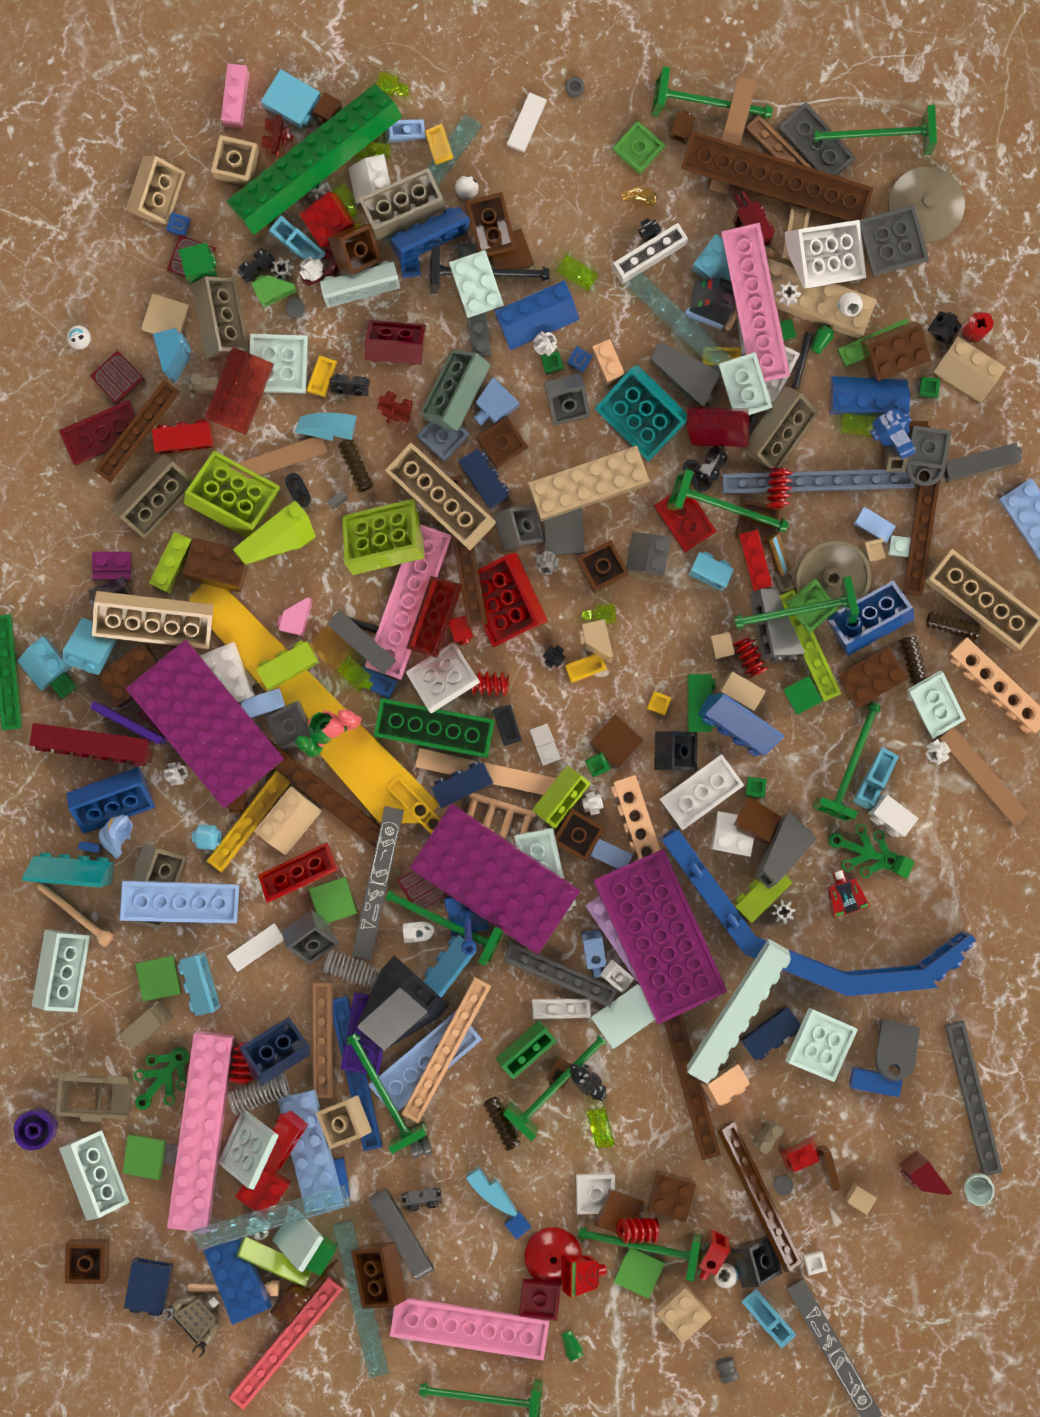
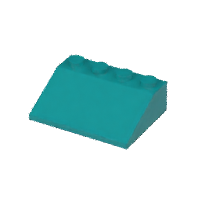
M639 365L632 367L595 407V410L633 447H638L639 453L648 462L687 424V413Z
M40 852L39 856H33L22 876V881L104 887L112 885L114 862L109 861L107 857H97V860H90V856L78 855V859L70 858V854H59V857H51L52 853Z

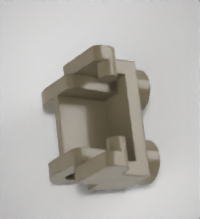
M197 372L192 373L189 389H192L193 392L190 393V398L195 399L197 393L210 396L208 404L213 405L215 399L221 395L225 382L203 377V374Z
M761 1117L759 1120L765 1124L757 1137L752 1133H749L748 1136L755 1140L753 1145L768 1155L774 1142L786 1129L772 1119L767 1121Z

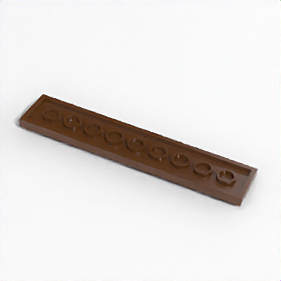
M695 131L691 133L681 165V170L847 222L864 219L874 189L861 183Z

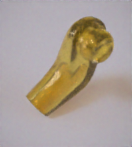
M634 186L621 193L624 202L642 200L650 206H654L658 199L656 192L642 186Z

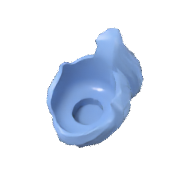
M127 815L111 818L99 831L101 845L113 854L115 859L119 858L122 854L121 845L126 839H131L130 833L133 824Z

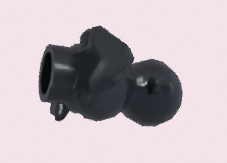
M570 1064L572 1081L579 1090L586 1095H591L593 1100H605L607 1089L602 1085L600 1076L590 1071L589 1065L583 1064L579 1066Z

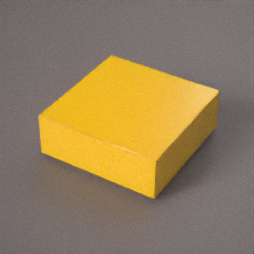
M653 691L647 709L665 716L671 697Z

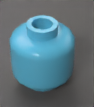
M201 824L197 826L196 831L192 832V842H195L198 849L214 850L221 843V831L215 825Z

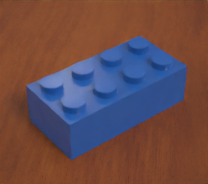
M244 1233L203 1250L232 1325L273 1307L257 1266L236 1256L242 1239L245 1237Z

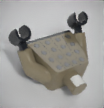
M215 1294L208 1300L203 1295L197 1297L195 1295L183 1296L172 1303L169 1309H163L159 1314L162 1315L166 1311L168 1317L164 1321H169L173 1317L196 1344L200 1341V1344L192 1349V1353L196 1348H200L201 1354L199 1357H201L205 1353V1347H208L216 1335L219 1313L215 1308L221 1303V1300Z

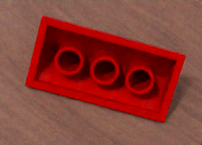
M328 842L259 874L258 877L265 900L269 903L340 868Z

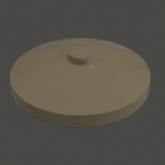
M918 167L906 172L897 180L889 195L888 212L914 205L924 242L934 243L945 239L958 227L964 215L965 198L959 183L946 171L935 167Z
M842 540L820 542L805 552L796 567V592L798 593L813 579H817L829 597L837 599L842 596L840 586L843 577L851 576L856 600L867 595L871 584L869 562L862 551L849 542Z

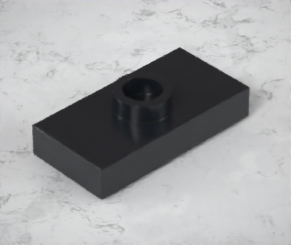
M511 704L493 709L503 745L507 746L522 741Z

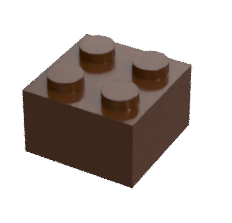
M358 223L328 237L339 274L353 275L382 261L371 224Z
M612 540L577 557V562L594 594L629 575Z
M571 808L555 835L556 844L586 862L605 828Z
M657 1170L647 1205L648 1212L686 1222L696 1188L695 1180Z
M70 1239L66 1243L65 1284H104L108 1280L109 1239Z

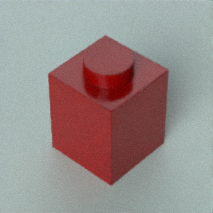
M466 615L448 620L455 644L459 643L462 646L471 643L470 639H473L471 628L467 626Z

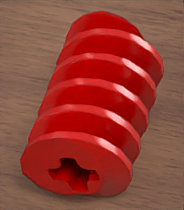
M974 313L962 327L963 337L969 342L976 343L981 341L993 328L994 321L989 313Z
M769 468L773 472L769 473L768 477L773 480L768 481V485L772 488L767 490L771 494L767 496V500L772 503H768L766 507L784 509L785 506L791 505V502L786 501V498L791 497L786 491L792 489V487L787 486V483L793 480L787 478V476L793 474V472L785 468Z
M747 637L732 645L733 647H739L735 654H742L738 661H745L741 668H748L744 674L751 675L749 678H752L769 668L761 666L765 661L758 659L761 653H755L759 648L758 645L752 646L756 639H749Z
M478 671L476 677L480 683L471 688L472 694L475 695L477 690H479L480 695H483L486 690L488 696H491L492 691L498 696L500 691H502L503 696L506 697L509 691L510 673L505 678L504 673L501 672L498 678L496 672H493L490 677L488 671H486L484 677H482L481 672Z
M236 1042L239 1046L233 1047V1050L237 1051L238 1054L232 1055V1058L237 1061L230 1063V1065L235 1067V1070L229 1071L234 1077L228 1078V1081L237 1084H250L249 1081L253 1080V1076L249 1075L251 1072L239 1047L246 1043Z
M620 1218L617 1221L616 1233L618 1238H622L624 1244H627L629 1240L632 1244L636 1240L638 1243H642L643 1240L645 1243H649L650 1240L652 1243H656L658 1240L660 1226L657 1218Z

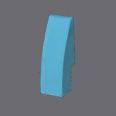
M282 216L268 230L272 236L303 261L309 257L321 260L326 254Z
M342 413L303 415L299 418L295 432L333 441L334 436L352 440L357 416Z
M883 747L880 749L865 775L853 802L868 810L875 806L898 760V755Z
M480 1166L466 1175L468 1182L483 1199L504 1213L513 1217L517 1215V1209L497 1178L489 1182Z
M757 1289L742 1301L745 1307L781 1348H784L797 1336Z

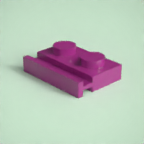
M92 552V579L115 580L124 576L126 580H132V552Z

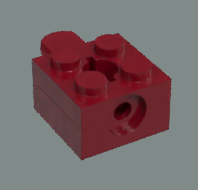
M745 191L740 192V196L738 194L734 195L733 201L738 209L733 219L735 227L739 228L760 223L764 246H769L774 237L775 229L771 222L768 223L763 205H759L758 201L751 204Z

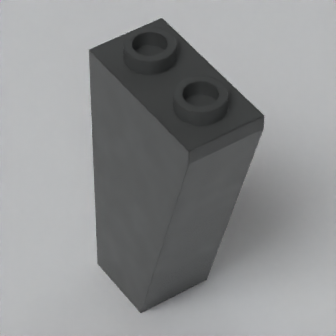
M661 342L658 343L650 360V363L697 407L709 406L713 398L711 392L713 388H718L722 380L719 378L720 371Z
M1016 442L947 461L944 472L945 482L950 483L1012 468L1021 462L1022 450Z
M775 588L759 589L749 594L753 615L785 609ZM788 616L755 623L763 661L771 660V663H777L786 660V662H793L798 660L797 657L804 654L802 645Z
M790 811L780 818L755 874L768 889L775 886L817 839L812 831L806 828L799 821L798 817Z

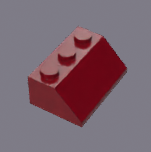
M369 320L365 336L364 360L422 365L426 325Z
M691 407L687 409V431L691 445L748 447L749 408Z
M918 1151L899 1163V1166L902 1168L899 1172L913 1188L918 1187L923 1192L943 1195L952 1194L931 1163Z

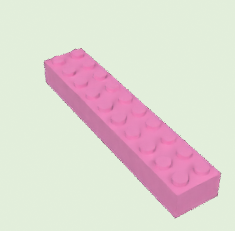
M196 1031L193 1035L167 1228L206 1233L210 1227L235 1035Z

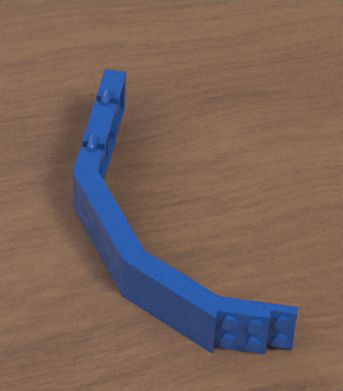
M675 827L659 838L739 950L745 955L756 959L767 940L755 936L681 832ZM962 930L916 965L841 971L789 950L790 963L782 970L846 996L938 988L934 983L935 980H942L947 975L946 972L950 969H957L962 965L961 961L965 957L961 952L971 949L976 939L972 934Z

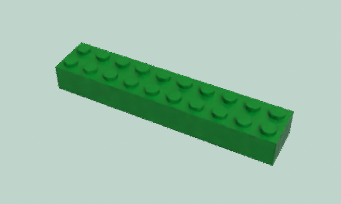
M373 84L226 202L240 221L255 235L399 121L402 115L395 102L376 84Z

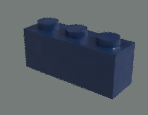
M477 448L460 459L458 463L491 511L509 499L508 493L510 491L505 483L501 484L497 479L499 474L494 467L490 468L488 465L489 459L484 451L480 452Z
M479 760L468 765L470 769L463 772L459 769L451 773V778L445 780L443 777L434 782L435 786L431 789L441 809L494 783L484 762L479 763Z
M784 1006L739 1040L755 1061L757 1059L762 1060L769 1055L768 1051L773 1047L777 1049L783 1045V1040L788 1036H795L801 1024L791 1010Z

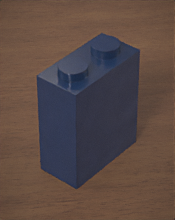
M135 1257L131 1264L124 1308L129 1309L132 1313L143 1311L148 1312V1315L159 1316L160 1311L166 1309L174 1263Z

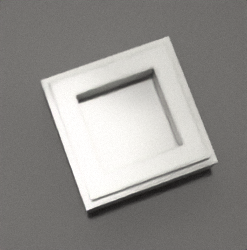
M822 1250L803 1255L808 1275L828 1271Z

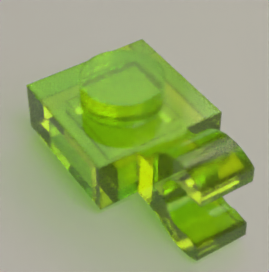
M380 71L376 83L380 89L392 97L395 92L408 97L410 93L409 85L399 83L398 76Z
M372 142V144H368L365 147V151L358 152L359 157H367L369 154L373 156L384 154L386 159L391 158L392 148L389 144Z
M344 182L331 190L332 193L339 196L352 217L358 214L357 209L352 204L355 197Z
M615 604L595 605L596 610L582 612V620L596 619L598 621L605 619L606 624H616Z

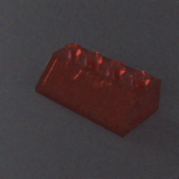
M232 346L205 419L247 435L274 364Z
M434 576L430 577L406 647L407 649L428 657L438 658L463 586L462 584Z

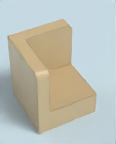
M883 538L865 542L861 545L863 554L869 563L886 558L882 546Z
M729 632L709 637L714 660L735 655Z
M855 1182L844 1198L847 1203L866 1215L877 1200L875 1196L865 1191Z

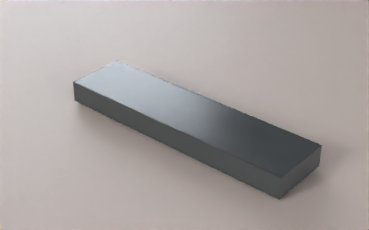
M341 610L327 623L328 626L383 675L397 661Z

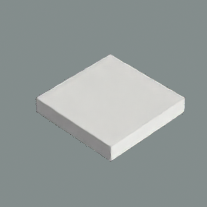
M576 1174L577 1214H599L609 1188L615 1190V1174Z

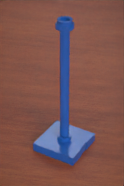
M452 896L445 897L449 921L464 927V941L461 944V950L464 954L471 955L476 951V944L472 940V932L489 929L488 921ZM450 930L451 936L458 935V933Z

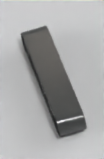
M385 1188L370 1197L371 1205L393 1242H396L397 1249L415 1279L418 1281L433 1272L434 1267L389 1190Z

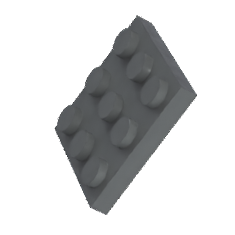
M914 205L859 220L861 237L873 277L929 261Z

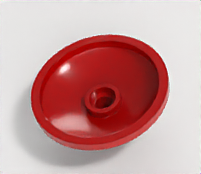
M547 1227L541 1229L529 1239L524 1253L526 1268L529 1274L536 1280L561 1282L562 1285V1255H582L581 1246L576 1237L563 1228ZM556 1257L557 1261L555 1263H552L550 1261V1258Z

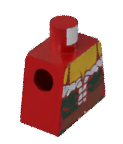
M710 1230L698 1256V1277L707 1280L710 1273L713 1275L718 1274L730 1252L729 1237L715 1230Z

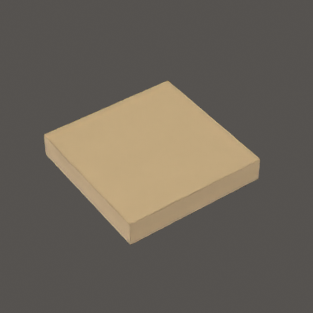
M152 294L141 330L154 334L176 328L181 333L190 306Z

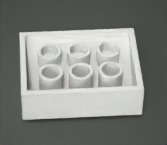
M859 220L785 232L787 253L803 289L866 278Z

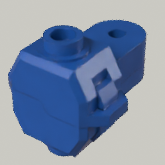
M893 409L880 415L873 421V430L870 433L875 441L879 440L883 446H892L901 460L916 453L915 447L908 437L910 432L909 423L912 421L907 412L903 413L900 409Z

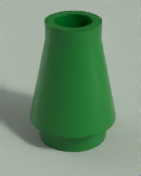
M821 324L820 328H817L810 350L821 354L834 338L833 334L835 331Z
M572 1330L562 1333L566 1358L568 1357L569 1361H573L584 1356V1349L574 1336Z

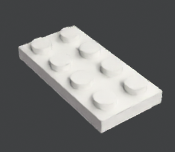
M721 754L659 800L680 829L684 830L743 787L744 784Z

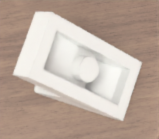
M548 723L530 730L543 766L561 759Z
M613 960L608 963L600 974L621 993H624L635 979Z

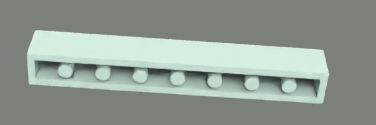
M770 939L767 940L687 1064V1072L707 1084L711 1079H715L719 1071L718 1067L721 1063L724 1064L726 1062L731 1047L734 1048L739 1041L738 1036L741 1032L746 1031L751 1016L757 1014L760 1008L759 1004L762 1000H766L770 993V987L778 982L780 978L779 973L789 965L791 960L789 950Z

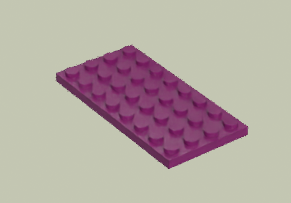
M186 639L126 688L223 808L230 805L284 760V757Z
M454 804L449 806L410 866V869L494 926L502 929L503 932L537 955L581 891Z
M664 849L593 880L656 1024H660L728 992Z

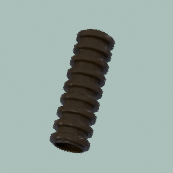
M347 439L341 442L338 448L341 449V454H344L343 459H346L345 463L349 465L348 470H351L350 475L353 476V481H356L355 486H358V492H364L372 488L373 483H370L371 478L368 477L369 474L365 471L364 462L360 460L361 456L358 455L359 451L356 450L357 447L353 444L354 440Z
M934 611L928 614L926 620L927 628L932 627L934 630L938 628V631L944 630L946 633L949 631L950 634L955 633L957 636L961 634V637L967 636L968 639L971 637L973 640L978 639L981 631L979 623H969L968 620L964 622L963 619L957 620L956 617H946L945 614L941 616L940 613L934 614Z
M910 636L900 640V643L903 644L901 646L904 649L903 655L905 654L906 656L904 660H907L906 666L909 668L907 672H910L909 678L912 679L910 683H913V686L927 678L924 675L926 671H923L924 665L921 664L923 662L922 659L920 660L921 654L918 652L920 648H917L918 642L915 640L917 636Z
M495 1096L485 1101L483 1106L487 1107L486 1112L490 1113L489 1118H492L491 1122L495 1124L494 1128L498 1130L497 1134H500L499 1138L503 1140L502 1144L506 1146L505 1150L510 1151L518 1147L521 1141L517 1140L518 1135L514 1134L515 1129H512L513 1125L503 1115L504 1107H501L502 1103L498 1101L499 1097Z

